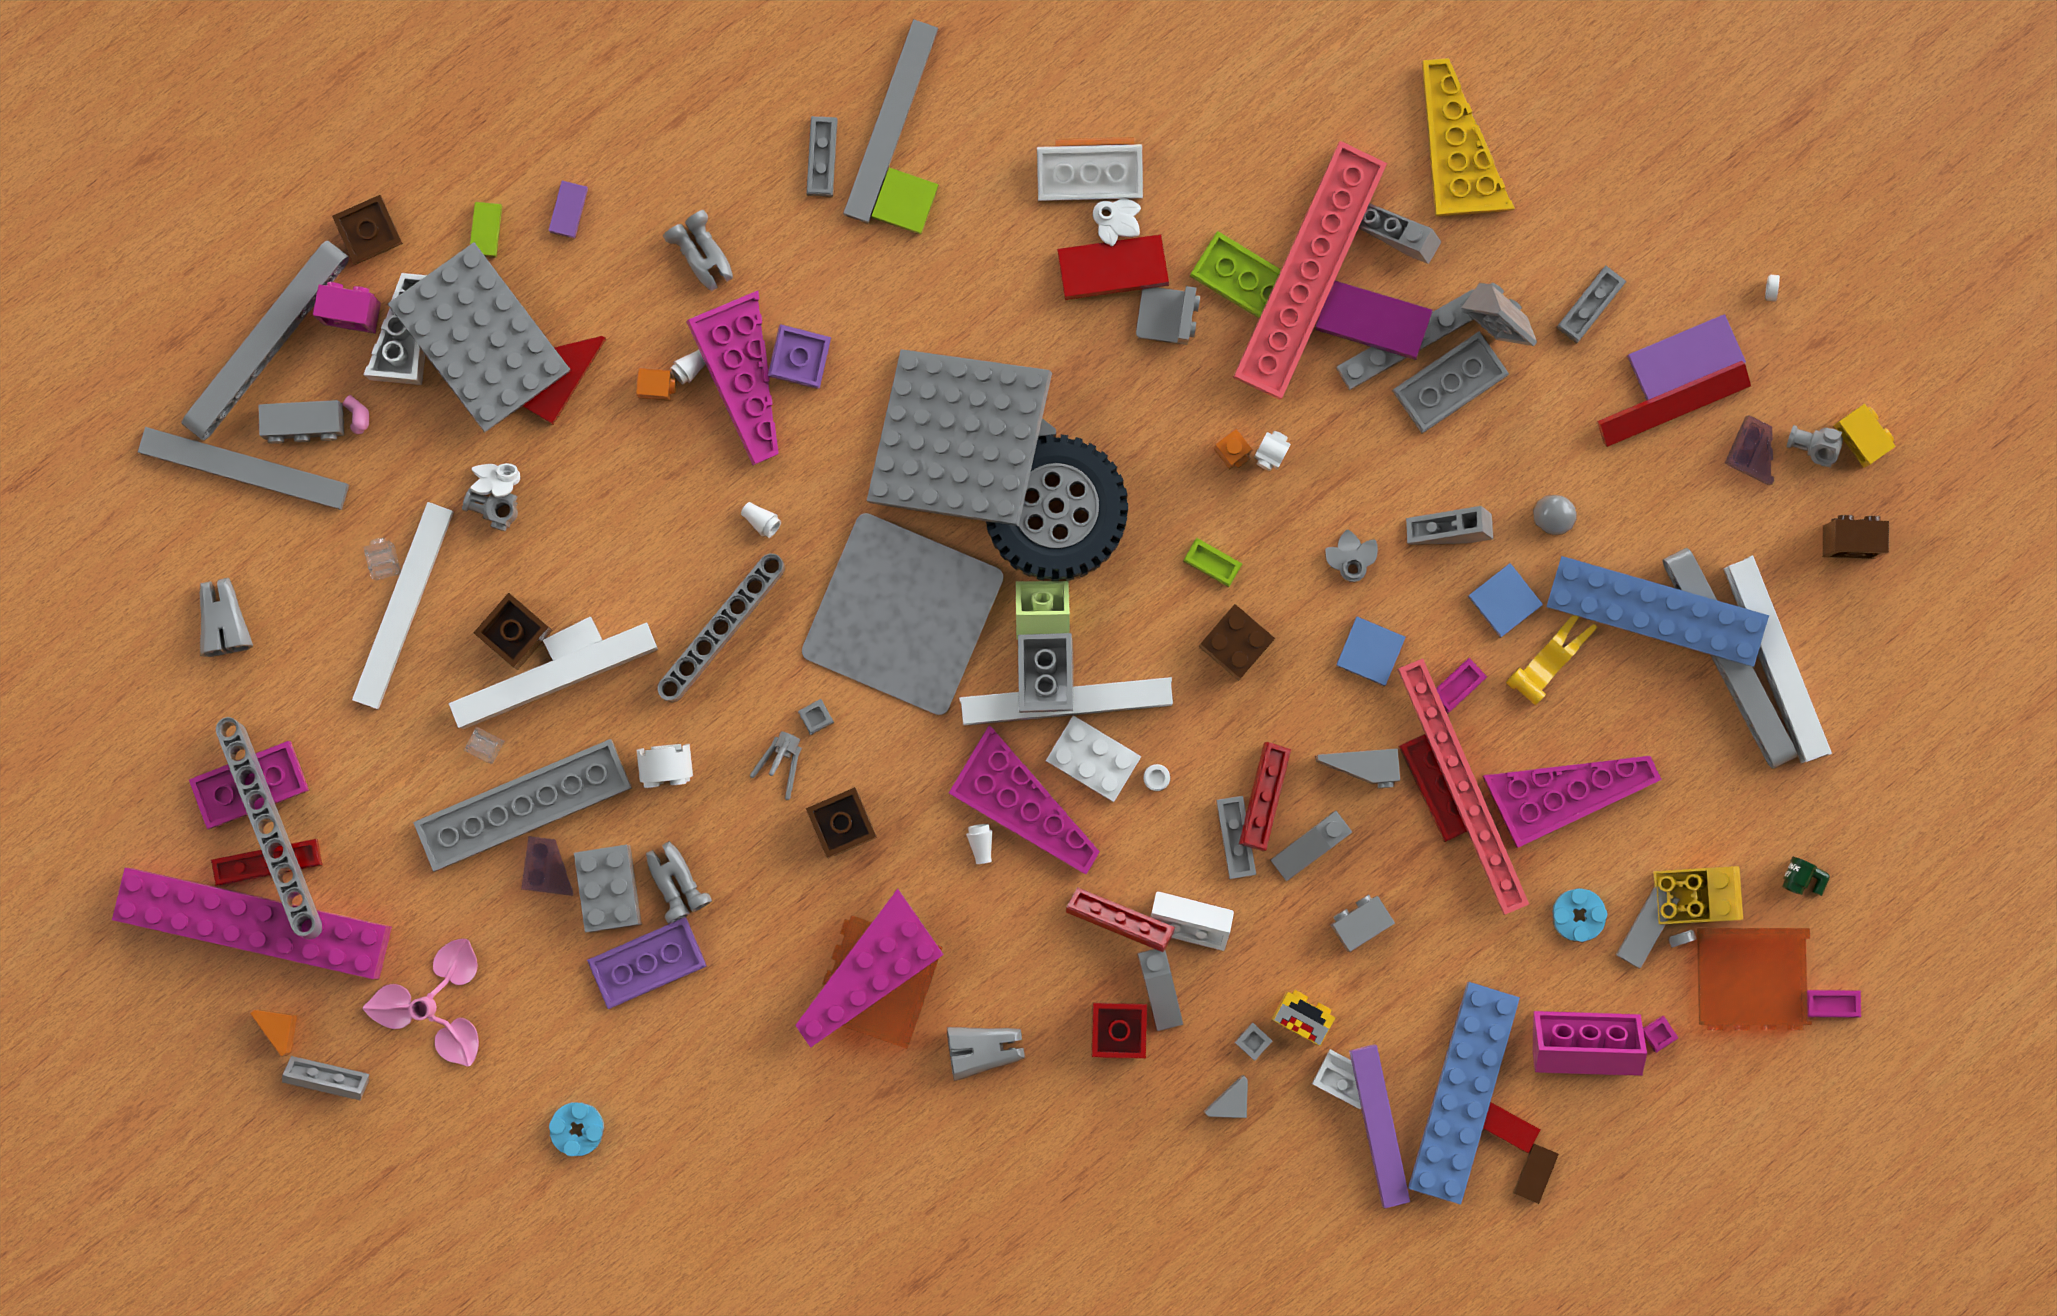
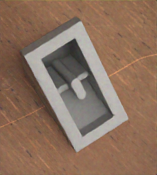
M1244 1075L1240 1076L1204 1110V1113L1208 1117L1247 1118L1248 1079Z

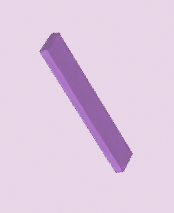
M1373 1044L1349 1050L1382 1207L1389 1208L1408 1203L1410 1198L1377 1045Z

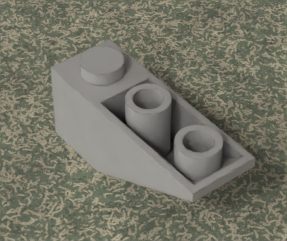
M1370 203L1359 225L1361 230L1407 256L1427 264L1430 263L1441 244V240L1432 228Z

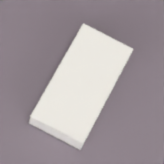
M590 616L544 639L543 642L552 660H556L600 642L602 638Z

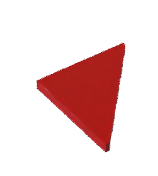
M599 336L554 347L570 368V372L522 407L554 425L606 341V338Z

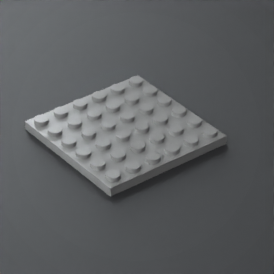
M901 349L866 501L871 504L1019 526L1052 372L1046 369Z

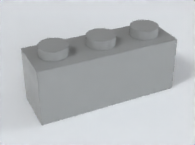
M338 400L258 404L259 435L263 439L268 440V443H284V439L294 438L295 442H309L310 437H321L322 441L337 440V436H344L343 405Z

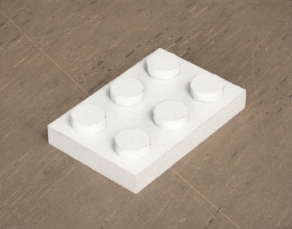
M1073 715L1046 762L1114 802L1141 756Z

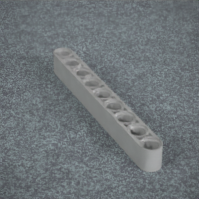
M329 241L321 244L186 413L182 420V425L202 440H206L211 436L314 307L318 285L327 286V282H333L349 261L348 255Z
M1684 548L1662 560L1675 589L1717 600L1694 555L1688 548ZM1710 655L1768 765L1774 769L1796 758V749L1753 667Z
M222 718L216 725V734L290 925L297 935L305 939H315L322 931V922L246 728L234 718ZM235 725L236 732L231 737H227V729ZM245 749V757L241 761H236L237 752ZM254 773V782L250 785H245L246 777ZM263 797L264 805L262 808L255 810L254 804L256 800ZM268 822H273L274 828L272 832L265 834L264 826ZM282 846L283 854L275 859L273 856L275 848ZM292 870L293 877L291 881L284 883V873ZM301 895L303 899L301 905L294 908L292 905L294 897ZM308 919H311V929L307 932H303V922Z

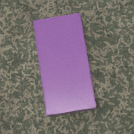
M561 181L548 230L550 233L575 239L588 187Z

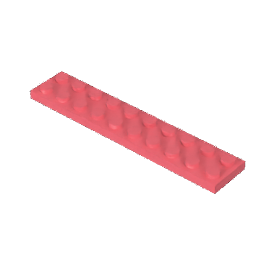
M1342 141L1338 142L1234 373V379L1279 400L1282 399L1387 163Z

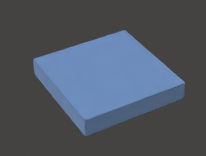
M1511 563L1468 595L1469 599L1500 638L1543 605Z
M1356 617L1336 666L1386 686L1406 637Z

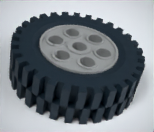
M1053 434L1046 435L1044 439H1039L1038 436L1026 492L1035 491L1039 495V500L1036 503L1030 504L1024 499L1019 526L986 521L988 534L992 539L994 547L999 550L1004 560L1010 562V566L1016 570L1017 568L1023 571V574L1029 577L1030 575L1036 576L1038 580L1052 579L1051 581H1059V579H1066V581L1074 580L1076 576L1083 577L1087 575L1089 571L1096 570L1102 562L1109 559L1111 553L1119 545L1125 530L1128 513V495L1123 485L1124 480L1121 474H1118L1114 462L1110 463L1107 459L1108 455L1103 451L1101 453L1097 451L1096 446L1092 443H1089V445L1083 443V439L1078 437L1073 440L1068 439V435L1062 434L1061 438H1053ZM1048 475L1058 476L1060 479L1059 485L1056 487L1047 486L1045 478ZM1072 485H1081L1085 490L1084 494L1080 497L1072 496L1069 491ZM1055 500L1060 501L1064 505L1063 511L1057 514L1052 513L1048 507ZM1076 511H1085L1089 516L1088 520L1085 523L1076 522L1073 518ZM1039 517L1043 521V526L1038 530H1033L1028 526L1029 519ZM1056 527H1064L1068 535L1065 539L1058 540L1053 536V530Z

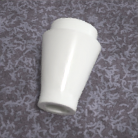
M698 349L674 361V365L670 367V370L681 384L690 383L706 363Z
M748 502L741 511V515L748 520L761 536L772 537L781 525V520L778 519L777 514L760 508L751 502Z
M989 824L969 826V833L966 835L976 864L992 862V830L989 829Z

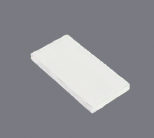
M1142 144L1037 147L1038 201L1143 198Z

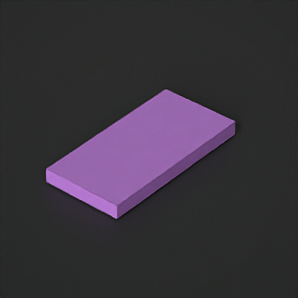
M1725 314L1627 356L1646 400L1739 361L1746 362Z
M686 917L587 960L607 1009L707 967Z

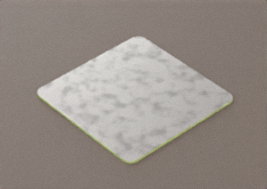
M868 513L861 514L856 519L803 644L802 654L805 659L931 713L942 715L950 707L1003 582V573L997 567Z

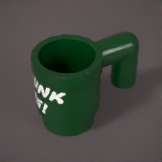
M1792 856L1783 878L1785 881L1782 887L1802 895L1813 877L1817 879V882L1812 892L1822 896L1830 876L1827 872L1817 868V866Z

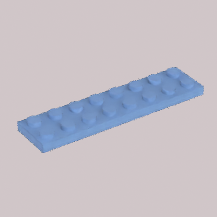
M1561 556L1546 606L1752 667L1755 665L1769 615L1564 556Z
M1467 982L1408 1189L1461 1205L1520 997Z

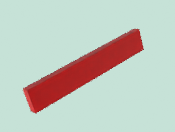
M1739 361L1597 421L1604 445L1607 447L1751 387L1746 364L1743 361Z

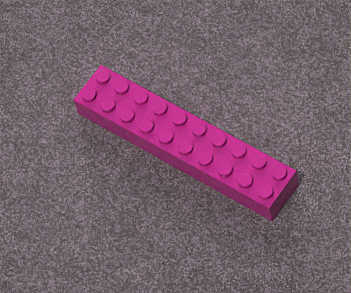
M124 868L112 920L370 979H380L392 929L391 926L317 910L322 922V931L315 939H305L294 933L283 904L280 901L134 868ZM308 919L303 922V932H307L311 929V919Z

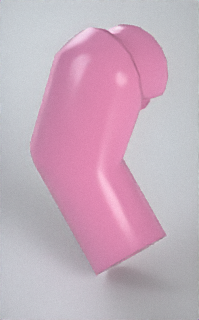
M349 395L342 405L352 412V424L350 425L352 432L362 434L369 426V411L353 396Z

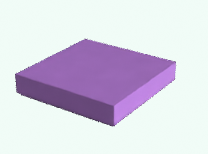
M780 324L768 377L819 389L831 337Z

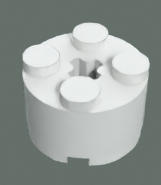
M681 744L654 746L651 747L652 750L644 751V748L636 750L640 782L644 783V788L658 787L660 784H664V781H670V785L686 784V782L690 781V777L693 776L690 744H685L682 748Z

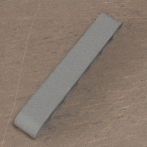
M769 553L760 559L658 684L657 690L661 698L668 702L680 700L777 583L785 571L784 562L778 555ZM776 560L779 562V569L775 573L766 572L765 565L768 561ZM755 580L762 583L761 591L756 594L750 593L748 590L749 584ZM736 601L745 603V610L741 614L732 613L731 608ZM721 621L727 622L729 626L728 631L723 635L716 634V624ZM702 642H709L712 646L708 655H700L698 653V646ZM687 662L693 663L695 667L694 672L689 676L682 675V665ZM668 683H675L677 685V693L674 696L668 697L664 693V688Z

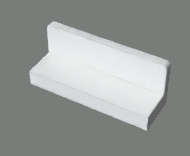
M1156 892L1150 917L1175 927L1171 938L1224 951L1229 938L1234 911Z

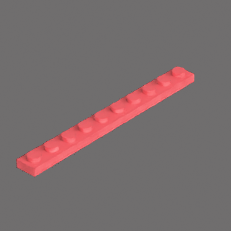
M1423 658L1397 669L1503 915L1529 905Z

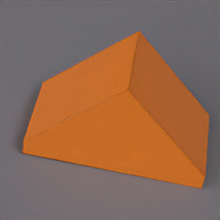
M261 1009L250 1013L280 1056L289 1055L292 1052L298 1015Z

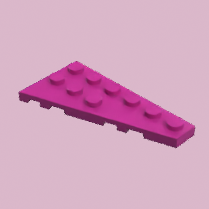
M758 291L686 321L752 465H756L779 454L775 422H773L771 406L773 404L768 382L770 380L768 377L765 341L762 335V316L759 311Z
M989 725L949 791V794L1086 875L1100 851Z
M1651 756L1482 776L1516 848L1662 780Z
M898 888L795 1025L810 1048L944 955Z

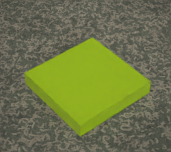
M889 167L873 210L872 218L921 235L939 185Z

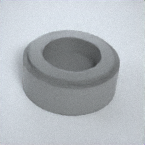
M1689 930L1671 936L1668 940L1671 948L1697 938L1694 930Z

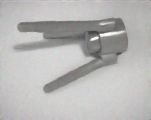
M781 731L779 737L774 738L769 749L755 766L750 777L754 778L774 750L777 756L769 771L770 776L774 775L782 757L790 758L792 754L785 799L790 800L798 756L802 749L798 746L800 739Z

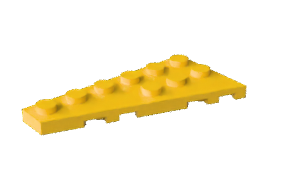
M1450 59L1423 60L1422 71L1435 217L1514 211L1515 207L1508 197L1502 178H1500L1493 157L1479 125L1476 124L1472 115V109L1461 90V84Z

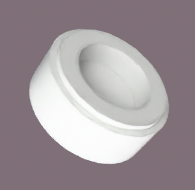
M1770 274L1768 276L1765 292L1766 301L1776 302L1779 289V275Z
M1151 765L1146 769L1143 780L1146 787L1150 790L1161 791L1168 786L1170 773L1162 765Z

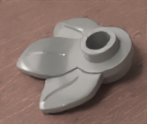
M1346 530L1342 534L1338 542V548L1328 547L1325 549L1328 564L1332 568L1340 570L1341 576L1349 582L1360 581L1366 574V567L1375 562L1378 553L1375 539L1361 544L1360 540L1350 530ZM1349 565H1355L1358 568L1357 573L1351 574L1348 571Z

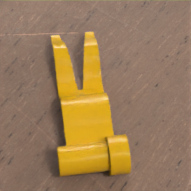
M1572 615L1525 670L1519 667L1506 681V684L1513 690L1516 688L1536 706L1546 695L1542 691L1544 687L1571 659L1598 626L1595 624L1591 625L1563 648L1562 645L1568 633L1579 618V616Z

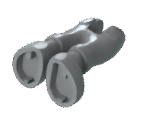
M701 210L690 216L685 221V224L695 236L698 245L701 246L707 257L706 259L702 257L694 242L690 240L682 224L670 228L663 234L666 242L677 244L681 247L680 251L685 255L696 277L712 292L718 286L713 276L708 272V269L716 265L720 275L724 277L726 282L733 279V273L724 253L712 239L710 232H706L705 225L708 221V215L704 210Z
M668 841L662 846L670 862L661 865V861L654 850L647 852L646 858L656 885L664 895L666 903L670 905L669 911L665 914V919L670 924L690 914L680 898L681 895L676 889L672 875L675 876L683 894L686 895L692 912L698 911L710 904L712 899L708 893H700L696 889L697 885L692 879L684 858L678 849Z

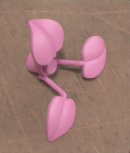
M467 939L453 940L438 951L434 958L433 970L436 975L445 977V979L427 996L411 1002V995L406 988L398 984H389L378 990L363 1006V1010L377 1023L392 1029H400L407 1026L412 1021V1018L415 1020L428 1018L431 1022L434 1021L444 1025L446 1028L440 1029L435 1036V1048L438 1054L449 1062L462 1064L467 1067L472 1065L479 1047L476 1028L465 1018H457L449 1024L448 1021L436 1017L434 1014L437 1006L433 1000V997L448 984L449 980L455 985H463L470 982L476 975L478 967L477 958L470 942Z

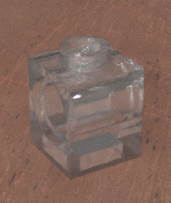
M379 538L370 541L369 546L363 547L372 579L380 580L401 573L394 543L389 540L386 541L385 538Z
M476 727L464 751L487 763L493 764L504 740Z

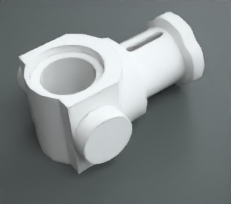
M1273 431L1272 434L1267 432L1254 456L1258 460L1257 465L1268 471H1271L1272 468L1278 470L1291 445L1286 442L1288 437L1277 431Z

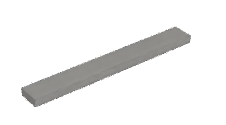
M913 19L845 207V216L869 224L936 38L938 27Z
M148 427L144 429L138 453L340 510L343 508L349 488L347 483Z

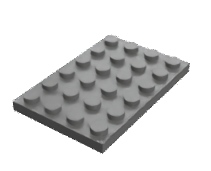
M474 242L388 303L390 309L484 433L570 372V368Z

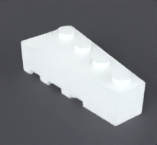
M401 273L392 300L427 275ZM389 309L387 317L381 326V333L377 343L374 345L371 353L372 357L365 369L364 376L373 381L422 385L425 354L393 311Z

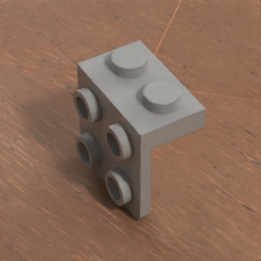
M1186 286L1185 291L1159 287L1142 289L1136 329L1137 337L1187 345L1189 337H1194L1196 322L1192 321L1193 311L1198 312L1200 296L1195 295L1196 288Z

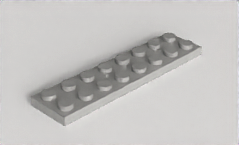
M609 739L413 823L432 870L436 872L632 789L614 743L612 739Z

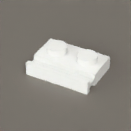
M1329 1049L1312 1084L1361 1109L1351 1060Z

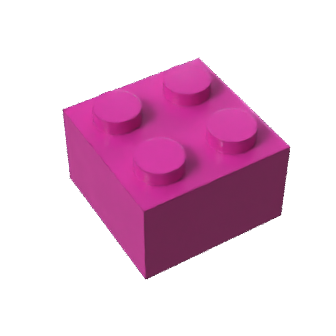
M327 282V286L318 285L313 316L326 326L375 334L381 303L374 294L369 293L367 288L353 286V290L344 289L342 284Z

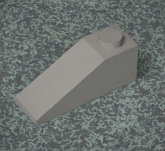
M1482 506L1406 518L1407 543L1409 545L1461 544L1493 539L1492 514Z
M1398 749L1315 756L1316 762L1367 783H1378V788L1394 787V782L1400 781Z
M1334 811L1270 861L1283 878L1288 881L1351 834L1352 831L1338 812Z
M1152 949L1137 953L1157 1031L1183 1025L1166 951L1160 952Z

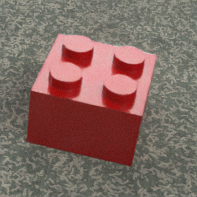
M1092 1002L1091 1057L1146 1059L1147 1004Z

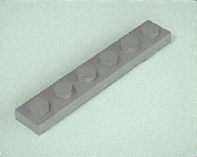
M1473 289L1433 311L1420 350L1474 320L1461 308L1474 291ZM1370 347L1338 365L1336 369L1350 391L1407 357Z

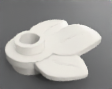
M1119 199L1114 203L1101 201L1096 204L1093 209V219L1099 225L1098 235L1101 240L1110 246H1114L1118 236H1139V225L1133 216L1141 210L1140 205L1129 199ZM1108 210L1111 215L1104 216L1101 211Z
M508 463L499 466L484 464L472 467V472L480 479L471 486V491L479 495L492 493L495 497L506 496L511 493L513 486L520 481V472L515 465Z

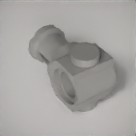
M1793 425L1786 447L1806 450L1814 463L1831 467L1838 459L1843 444L1842 432L1826 427L1810 433L1800 430L1797 426Z
M469 488L463 501L462 510H472L483 514V519L492 521L491 527L506 532L507 527L509 528L510 524L517 518L518 511L516 507L518 503L516 500L518 496L509 493L503 497H495L493 494H490L488 497L476 494ZM503 505L510 506L509 515L505 518H500L498 516L499 508Z

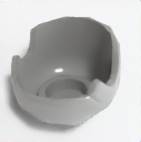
M1544 496L1537 501L1533 510L1534 522L1548 534L1563 535L1572 529L1577 520L1576 508L1563 496Z

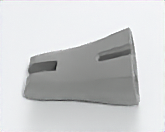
M230 578L217 581L220 601H216V594L211 581L200 583V656L214 657L248 650L253 647Z
M947 1027L954 1081L1025 1058L1024 1048L1003 1049V1043L1005 1042L1009 1044L1022 1040L1021 1029Z

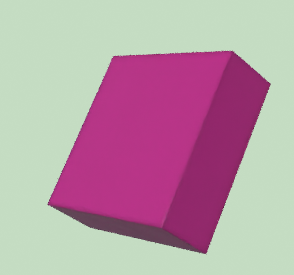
M1664 1015L1643 1027L1644 1037L1655 1053L1678 1039V1036Z

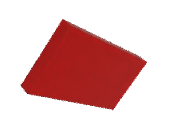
M1161 234L1117 240L1114 246L1103 242L1057 249L1065 300L1169 286Z
M1423 734L1398 746L1444 842L1467 832L1426 735Z

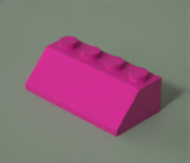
M1534 1011L1533 1060L1535 1072L1643 1076L1647 1050L1641 1014Z

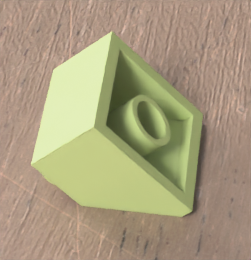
M1016 581V640H1018V635L1070 633L1068 581Z

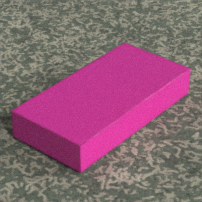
M1470 658L1436 688L1447 713L1453 710L1487 678Z
M1805 990V1017H1861V991Z

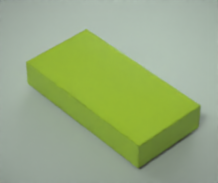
M475 202L470 245L474 242L484 256L496 258L502 205Z
M1198 538L1195 539L1183 562L1227 587H1230L1242 566V563Z

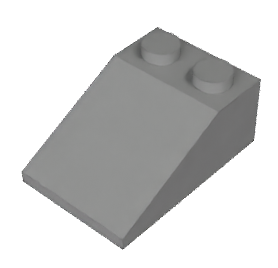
M1479 283L1461 308L1496 340L1535 346L1537 340L1528 317L1520 311L1522 307L1516 301L1508 300L1503 295L1504 290L1495 283Z
M1071 633L1018 635L1019 713L1073 711V640Z

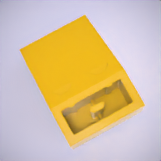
M1739 866L1653 871L1654 887L1658 886L1667 893V903L1661 906L1660 912L1668 921L1660 922L1657 887L1659 924L1743 920ZM1674 896L1680 899L1677 905L1672 903ZM1668 905L1674 909L1670 916L1665 913V908Z

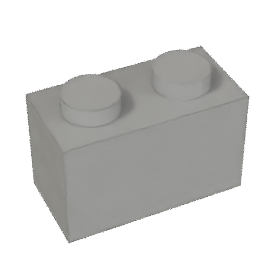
M1367 895L1356 902L1358 907L1353 911L1348 912L1345 909L1333 917L1335 922L1331 924V927L1347 952H1351L1395 924L1378 896L1371 898L1370 895Z

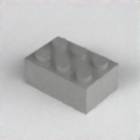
M631 845L575 852L574 858L585 933L642 925Z

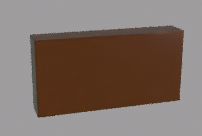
M1533 1144L1513 1193L1539 1204L1559 1154Z

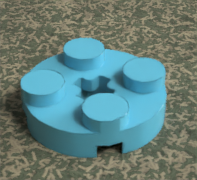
M1581 888L1569 890L1561 894L1555 901L1552 910L1555 929L1561 936L1571 941L1584 942L1595 938L1603 930L1607 918V910L1601 898L1594 892ZM1574 909L1585 910L1584 916L1586 918L1584 921L1578 920L1575 922L1573 920L1575 917Z
M578 1102L568 1103L559 1108L550 1121V1137L555 1147L566 1155H586L596 1149L602 1140L604 1130L602 1116L591 1105ZM573 1122L577 1125L582 1123L584 1126L581 1129L582 1135L580 1137L577 1134L572 1135L570 1133Z

